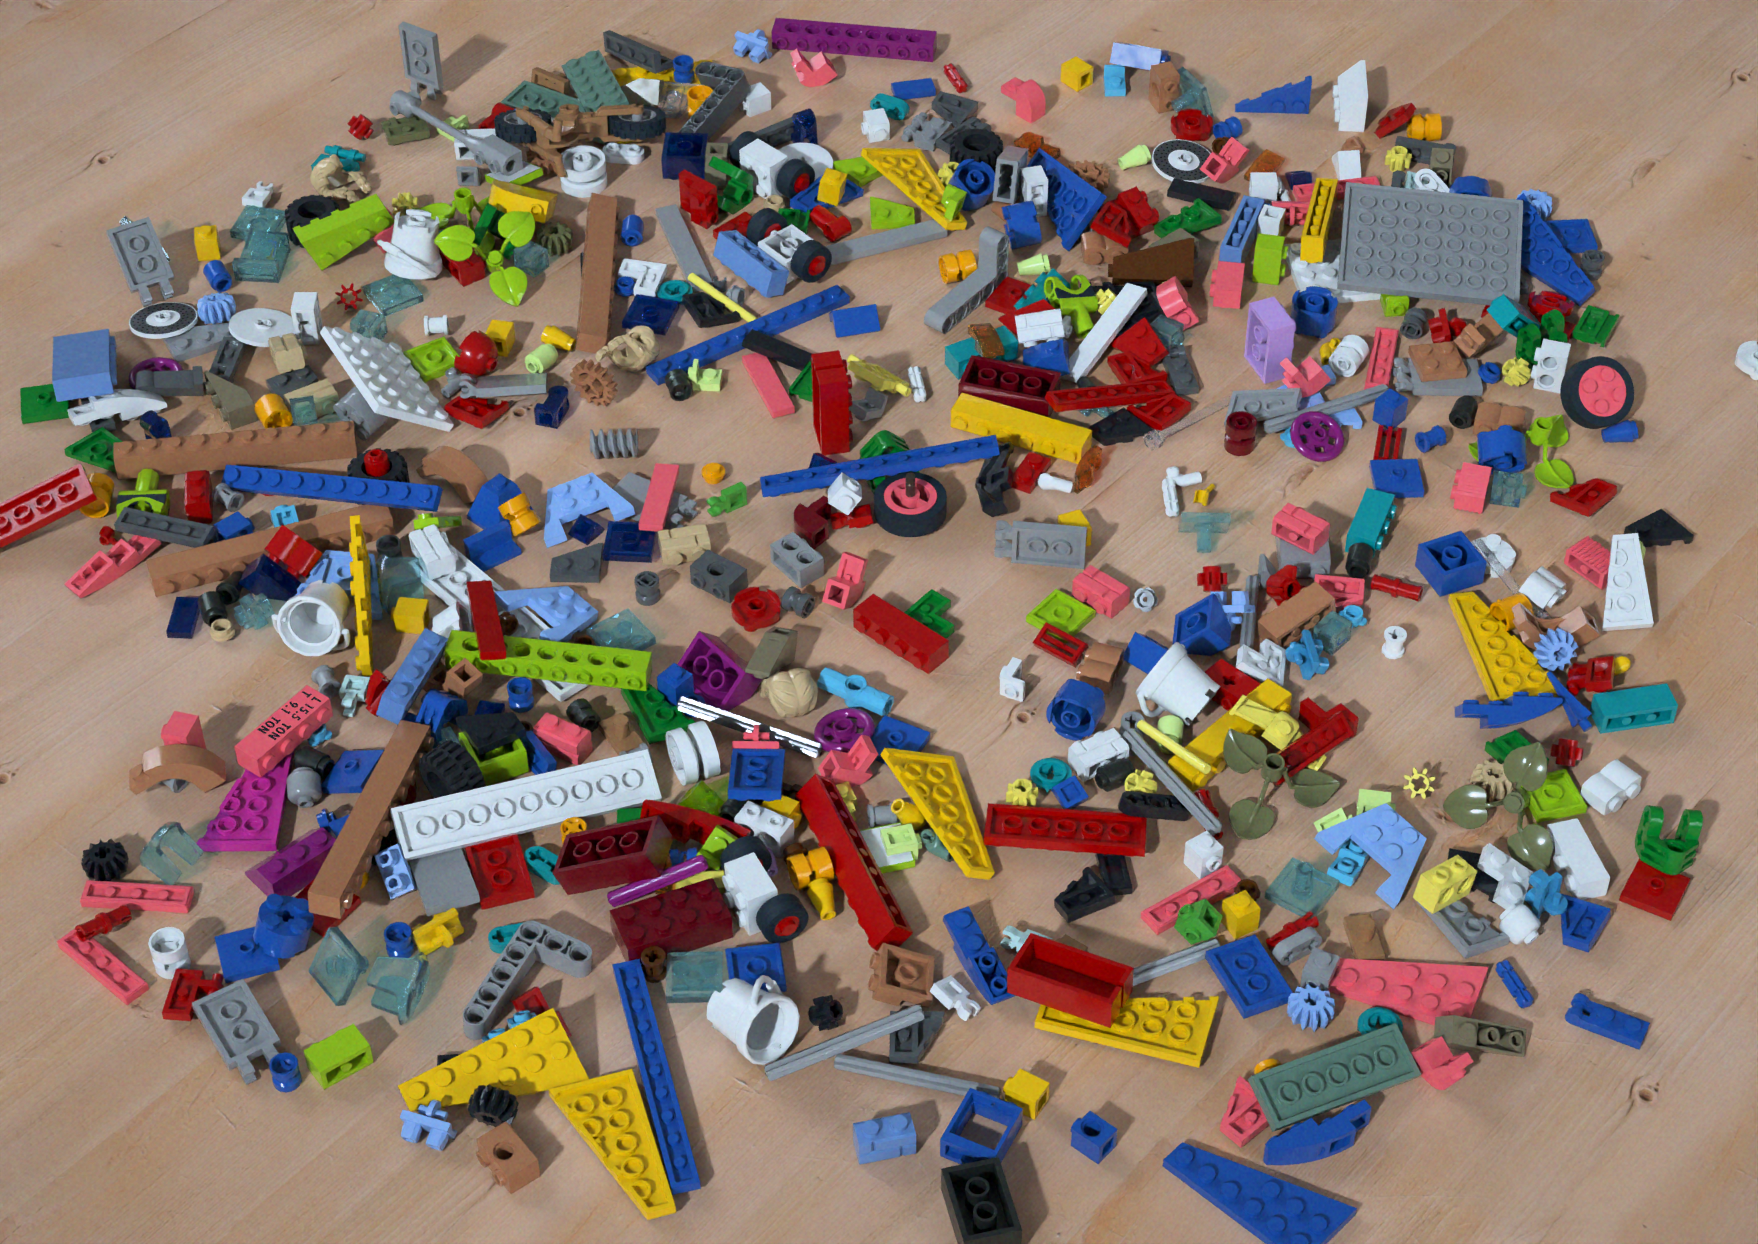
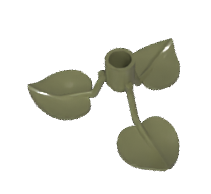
M1231 728L1227 732L1223 746L1224 759L1227 765L1233 771L1240 774L1248 773L1252 767L1255 770L1261 768V776L1265 780L1257 804L1251 800L1243 799L1231 807L1229 813L1231 826L1237 836L1242 839L1252 840L1260 838L1272 828L1274 812L1270 808L1261 805L1269 783L1278 781L1282 775L1289 789L1295 790V800L1309 808L1324 805L1340 786V782L1333 777L1312 769H1302L1294 774L1290 780L1287 773L1288 768L1284 767L1285 761L1281 755L1276 753L1267 755L1266 746L1256 737L1239 733Z
M1536 742L1517 748L1506 756L1503 764L1504 774L1509 781L1517 784L1516 790L1507 794L1504 800L1486 803L1487 793L1484 788L1477 785H1464L1448 795L1443 808L1456 824L1466 829L1481 827L1488 819L1487 808L1504 805L1508 812L1518 813L1517 830L1519 833L1511 835L1507 841L1511 857L1527 868L1547 870L1551 867L1553 841L1550 833L1546 828L1538 824H1530L1524 829L1522 828L1523 816L1525 815L1524 809L1530 803V798L1524 789L1527 791L1539 789L1547 777L1546 753L1542 744Z

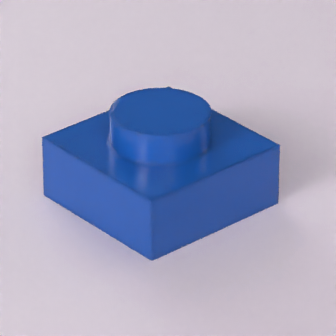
M1075 775L1055 785L1051 790L1063 809H1072L1087 801L1089 797Z

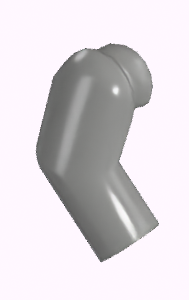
M455 367L449 368L445 372L446 377H448V384L441 389V393L445 398H450L462 387L459 386L461 374L457 372Z

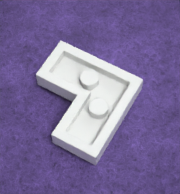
M624 258L618 271V279L625 276L631 277L636 281L633 288L634 296L655 299L657 290L667 273V264Z
M1267 638L1260 643L1259 653L1243 644L1237 652L1236 668L1262 683L1268 678L1282 687L1286 649Z
M1488 843L1482 849L1477 867L1499 881L1493 902L1504 909L1509 908L1513 904L1517 906L1523 905L1529 887V877L1533 874V871Z

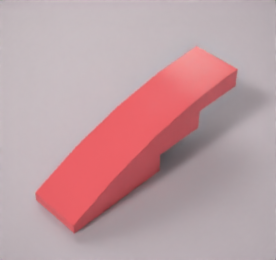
M134 535L128 542L121 538L106 554L99 550L64 585L79 598H83L123 576L162 543L159 540Z

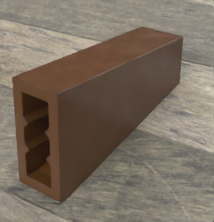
M1187 238L1113 257V264H1108V277L1112 278V285H1124V282L1153 281L1156 286H1159L1176 276L1183 287H1192L1195 238Z

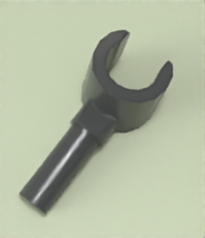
M715 276L713 278V287L721 293L725 292L727 278L725 277L724 280L718 281V276Z

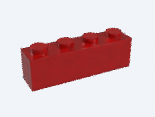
M875 594L869 596L853 609L854 628L927 674H930L949 658V640Z

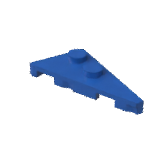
M1307 76L1304 81L1296 84L1290 82L1283 87L1263 92L1261 97L1250 100L1247 98L1242 100L1240 103L1235 104V112L1308 114L1312 76Z

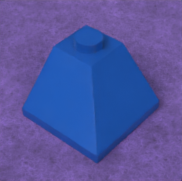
M1064 339L1052 340L1024 349L1023 365L1060 372L1061 376L1069 375L1068 342Z
M499 473L482 485L467 514V519L483 530L504 520L509 523V520L503 518L498 507L521 494V490L517 484Z
M1214 593L1175 615L1172 645L1175 642L1185 645L1187 654L1212 656L1230 646L1231 626Z

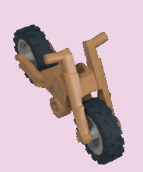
M564 104L559 107V114L554 118L553 125L551 115L548 112L541 111L540 109L532 110L528 106H523V109L516 107L514 111L507 110L506 112H501L494 119L497 137L506 142L513 141L518 143V145L527 146L548 161H553L558 177L566 176L562 160L563 155L554 148L576 147L580 139L592 141L595 137H599L603 142H641L646 138L651 139L655 138V136H660L666 131L665 111H661L660 108L653 106H636V104L601 106L596 112H579L578 105ZM608 115H610V116H609L610 132H608V124H607V116H608Z

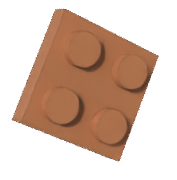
M1453 341L1409 346L1408 353L1421 382L1466 378L1467 369Z

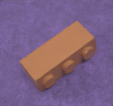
M1315 581L1308 587L1302 588L1298 594L1289 600L1283 601L1280 606L1270 613L1264 614L1257 621L1259 637L1263 641L1267 638L1284 649L1288 648L1291 642L1301 639L1303 629L1310 630L1311 632L1336 615L1335 598Z

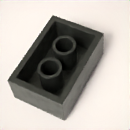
M999 1157L941 1169V1191L958 1244H1021L1022 1228Z

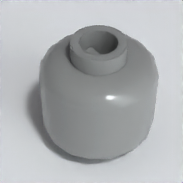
M300 767L294 769L287 777V797L291 803L298 805L300 808H309L320 800L322 796L321 777L313 769Z

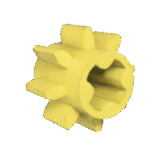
M1395 146L1391 150H1387L1385 165H1389V169L1392 172L1397 170L1404 171L1405 168L1409 169L1412 154H1407V149L1403 146Z
M956 162L944 163L942 168L939 169L937 176L942 177L941 182L945 187L959 165Z
M399 192L397 199L392 198L393 214L400 212V216L406 215V210L419 208V205H417L418 198L413 197L410 192Z
M1109 288L1105 292L1100 289L1095 294L1098 300L1097 310L1103 315L1117 297Z
M1516 357L1506 361L1502 367V375L1505 376L1503 381L1510 386L1516 385L1517 387L1525 384L1531 376V369L1528 368L1529 363L1523 358L1518 360Z
M1413 767L1414 774L1412 776L1404 775V778L1409 780V784L1405 785L1403 789L1407 790L1410 788L1413 791L1411 798H1414L1417 793L1421 794L1423 799H1426L1425 791L1427 789L1429 791L1435 790L1434 787L1429 785L1435 779V776L1428 777L1426 775L1428 768H1425L1423 772H1418L1416 767ZM1419 776L1424 777L1423 782L1427 786H1421L1419 790L1415 789V783L1412 779H1418Z
M1136 769L1135 773L1129 774L1126 778L1125 790L1156 794L1157 782L1151 780L1154 774L1146 770L1140 771Z
M1017 779L1013 784H1008L1006 802H1012V805L1036 806L1038 787L1032 788L1031 780Z

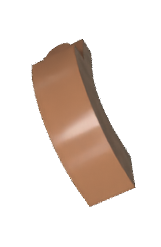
M1488 313L1474 326L1469 323L1462 330L1461 334L1453 340V343L1468 359H1471L1495 341L1505 330Z
M449 446L437 447L422 458L421 462L423 465L416 469L421 478L433 474L445 478L455 488L464 504L473 502L482 485L488 482L484 473L468 456Z
M1521 603L1512 607L1515 617L1513 623L1520 633L1522 642L1535 650L1537 648L1534 642H1540L1539 634L1547 635L1548 628L1554 631L1557 628H1561L1565 632H1569L1578 647L1600 636L1594 618L1581 606L1556 619L1538 618Z
M466 658L451 669H446V666L439 662L423 689L426 692L430 689L448 691L450 694L463 699L480 686L483 674Z
M172 744L156 747L144 752L143 763L129 770V790L137 795L160 781L183 779L195 784L206 793L226 781L225 761L213 752L193 745Z

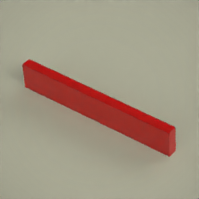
M1166 380L1048 391L1046 392L1045 399L1055 412L1146 403L1147 400L1158 399L1165 395L1176 393Z
M467 581L466 590L480 660L506 659V647L492 582Z

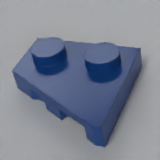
M1561 893L1568 901L1567 910L1560 914L1563 945L1589 953L1611 917V909Z

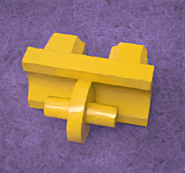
M455 908L435 914L428 923L424 925L417 924L411 928L419 953L423 957L443 945L446 948L454 945L453 939L465 932L459 921L458 911Z

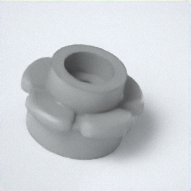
M733 285L732 288L728 289L726 296L741 306L744 302L745 291L743 288Z
M1149 587L1145 589L1139 588L1134 593V606L1143 612L1150 611L1158 602L1155 591ZM1144 597L1148 599L1146 602L1143 601Z

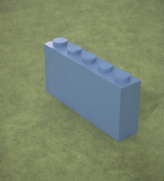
M109 329L53 337L52 382L57 402L114 393V385L117 384V346L115 336H110Z

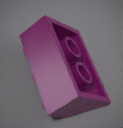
M698 631L677 664L693 674L695 694L702 696L706 704L726 711H730L750 699L762 679L755 678L754 674L745 672L748 663L720 638Z
M323 827L310 830L245 871V875L266 896L270 894L292 896L316 878L336 839Z

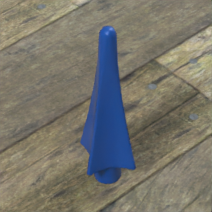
M1548 672L1547 677L1558 697L1563 698L1562 705L1572 728L1579 725L1584 732L1590 730L1593 726L1587 718L1592 713L1562 685L1552 672Z

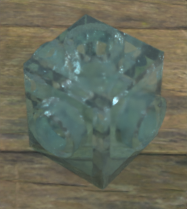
M263 592L256 596H253L252 593L240 598L238 600L240 604L233 608L236 612L234 614L236 621L240 626H244L245 630L251 627L257 630L269 623L267 618L275 614L270 601Z

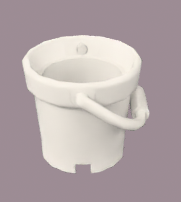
M416 209L406 210V215L400 216V212L395 215L391 243L382 240L377 241V244L387 252L384 265L391 274L414 280L430 279L440 274L442 271V258L439 254V247L434 243L435 238L439 234V218L436 216L435 220L431 219L430 212Z
M324 580L310 583L301 594L290 598L280 608L278 615H272V622L276 632L279 633L283 642L294 652L304 656H321L329 653L331 650H342L349 646L350 634L349 630L344 628L343 622L348 616L350 602L345 590L336 583H322ZM343 634L344 642L338 644L340 637Z
M1175 642L1149 672L1135 693L1144 715L1152 718L1159 716L1163 711H1168L1174 716L1179 717L1189 726L1221 686L1213 681L1188 657L1185 645ZM1145 700H1152L1158 704V708L1150 711Z
M761 975L756 980L754 986L738 978L726 980L722 983L726 988L721 993L715 990L707 1005L706 1016L713 1023L712 1027L734 1043L738 1051L753 1064L765 1065L774 1062L779 1057H783L793 1043L799 1028L800 1015L797 1005L789 997L782 994L776 981L772 980L769 976ZM763 983H766V988L769 992L760 989Z

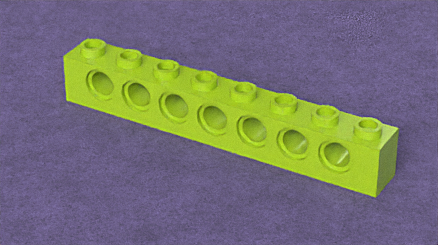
M451 630L444 650L446 669H451L466 658L481 673L647 691L652 673V652L503 636L506 647V659L480 660L475 632Z

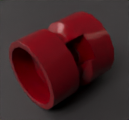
M1238 411L1231 413L1227 417L1224 447L1228 453L1235 456H1246L1254 450L1257 420L1252 414Z

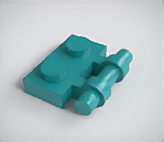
M326 145L324 152L329 155L320 154L311 165V168L313 170L319 161L336 154L343 165V170L346 172H358L360 165L357 161L365 162L366 154L360 153L355 149L346 150L338 145Z

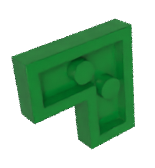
M933 589L928 591L904 612L946 639L954 633L955 625L940 617L951 607V600Z

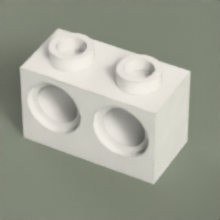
M1041 165L1020 168L1019 203L1033 201L1037 212L1036 217L1047 216L1048 179Z
M294 292L291 315L295 336L297 339H302L303 345H319L323 323L317 292Z
M1543 339L1541 348L1536 347L1534 361H1538V364L1533 365L1530 377L1535 379L1534 389L1560 394L1571 344Z
M747 801L734 818V823L750 829V836L760 838L765 846L773 851L775 857L780 859L784 856V849L795 841L794 820L753 802Z

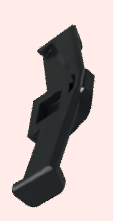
M1011 442L998 445L1000 455L985 459L976 478L975 488L978 491L982 511L991 517L1008 512L1003 492L1012 488L1013 472L1009 466L1005 467L1010 454L1014 451V446Z

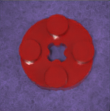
M1184 109L1178 111L1177 116H1172L1170 128L1172 133L1176 135V139L1207 141L1213 130V119L1209 114H1207V117L1202 115L1201 110Z
M1536 291L1529 294L1527 305L1530 307L1529 311L1535 316H1542L1552 309L1560 311L1564 319L1572 314L1574 302L1572 300L1570 304L1566 302L1567 297L1550 291H1542L1541 295H1535Z
M759 587L743 589L735 595L734 602L731 604L733 619L739 625L744 626V629L748 632L768 627L780 620V598L769 589H767V592L759 591Z

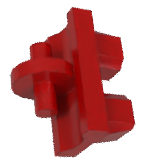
M1445 308L1439 309V317L1428 320L1433 343L1452 342L1453 336L1458 337L1467 326L1465 320L1457 317L1448 321Z

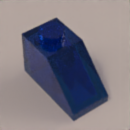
M263 553L246 566L239 584L259 598L288 601L297 594V588L301 582Z

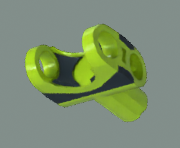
M1074 275L1070 282L1071 289H1069L1058 277H1048L1044 283V293L1047 302L1055 309L1060 308L1061 316H1071V323L1078 339L1086 338L1094 327L1089 314L1095 313L1098 308L1097 297L1088 279L1084 275Z
M142 469L138 473L135 490L118 492L116 501L117 519L124 507L169 516L170 493L168 489L157 490L159 484V474L152 469Z

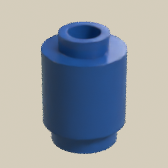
M629 215L622 222L621 240L627 246H637L643 240L644 223L639 216Z
M213 260L205 265L203 273L211 287L218 292L227 291L232 285V277L223 262Z

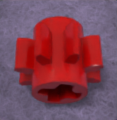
M362 114L358 118L352 116L347 123L351 126L348 132L359 140H362L363 137L368 139L374 131L370 128L373 122Z
M353 283L347 289L342 284L341 288L343 291L341 293L335 292L341 298L337 305L344 303L346 311L350 305L357 309L355 303L363 301L357 295L362 290L354 291ZM353 291L352 295L356 296L355 301L351 300L350 304L346 303L343 294Z
M1221 566L1203 567V573L1197 574V586H1203V592H1222V586L1227 584V573H1221Z
M1559 738L1558 745L1552 744L1550 756L1556 757L1555 764L1575 767L1576 760L1582 761L1584 748H1578L1579 741Z

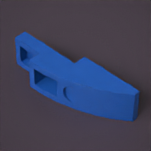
M1513 692V696L1504 699V701H1489L1488 705L1479 704V700H1464L1463 704L1455 707V718L1480 719V729L1509 727L1527 722L1553 710L1563 703V698L1554 697L1553 693H1539L1538 696H1529L1528 692Z
M969 906L944 915L943 922L954 942L953 949L983 997L991 1005L1015 997L1016 995L1007 993V973L994 947H989Z
M1364 1099L1355 1105L1347 1106L1335 1117L1324 1119L1320 1125L1312 1117L1303 1123L1298 1122L1294 1124L1289 1131L1280 1136L1275 1135L1267 1141L1264 1150V1163L1266 1165H1294L1313 1162L1354 1146L1356 1132L1369 1125L1372 1107Z

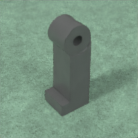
M193 366V370L154 372L144 370L137 372L135 375L136 390L148 391L161 396H203L202 366Z

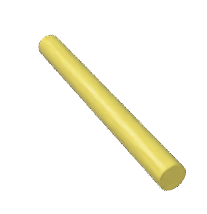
M689 274L688 280L717 301L725 304L731 311L739 312L740 317L748 323L758 319L696 274Z
M1140 720L1137 723L1139 730L1204 774L1210 772L1211 766L1158 729L1144 720Z

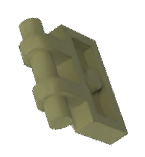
M416 115L411 118L403 117L396 119V117H392L388 121L381 122L388 145H399L404 142L430 138L426 121Z

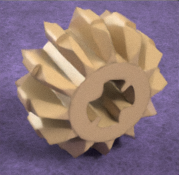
M1485 759L1483 764H1477L1473 774H1471V785L1484 788L1490 803L1493 800H1503L1516 787V783L1506 778L1503 764H1499L1497 759L1493 763Z

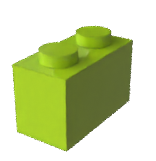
M1258 233L1252 282L1278 285L1280 277L1285 276L1286 264L1282 263V259L1286 260L1288 246H1284L1285 237Z
M354 1023L303 1050L307 1068L324 1090L374 1063L371 1046Z

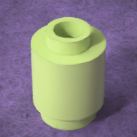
M542 344L525 357L528 371L531 373H543L551 367L558 358L556 348L551 344Z
M1174 715L1160 718L1157 729L1182 746L1183 721ZM1156 741L1161 752L1174 754Z

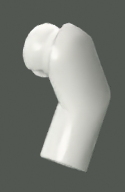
M1176 466L1166 469V478L1174 479L1175 484L1181 487L1202 482L1199 471L1183 475L1179 474V468Z
M1042 473L1038 479V485L1043 490H1059L1070 493L1073 482L1051 476L1048 473Z

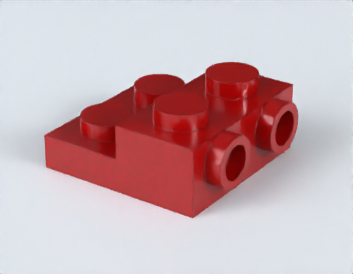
M685 169L679 173L681 209L691 214L692 222L708 229L719 221L717 186Z
M1137 186L1119 193L1116 199L1109 201L1127 211V222L1130 228L1128 237H1131V239L1153 231L1154 225L1159 222L1158 211L1156 208L1149 206L1146 193L1139 191ZM1104 203V204L1101 206V208L1098 209V211H1097L1098 213L1101 211V209L1103 208V206H1104L1106 203Z

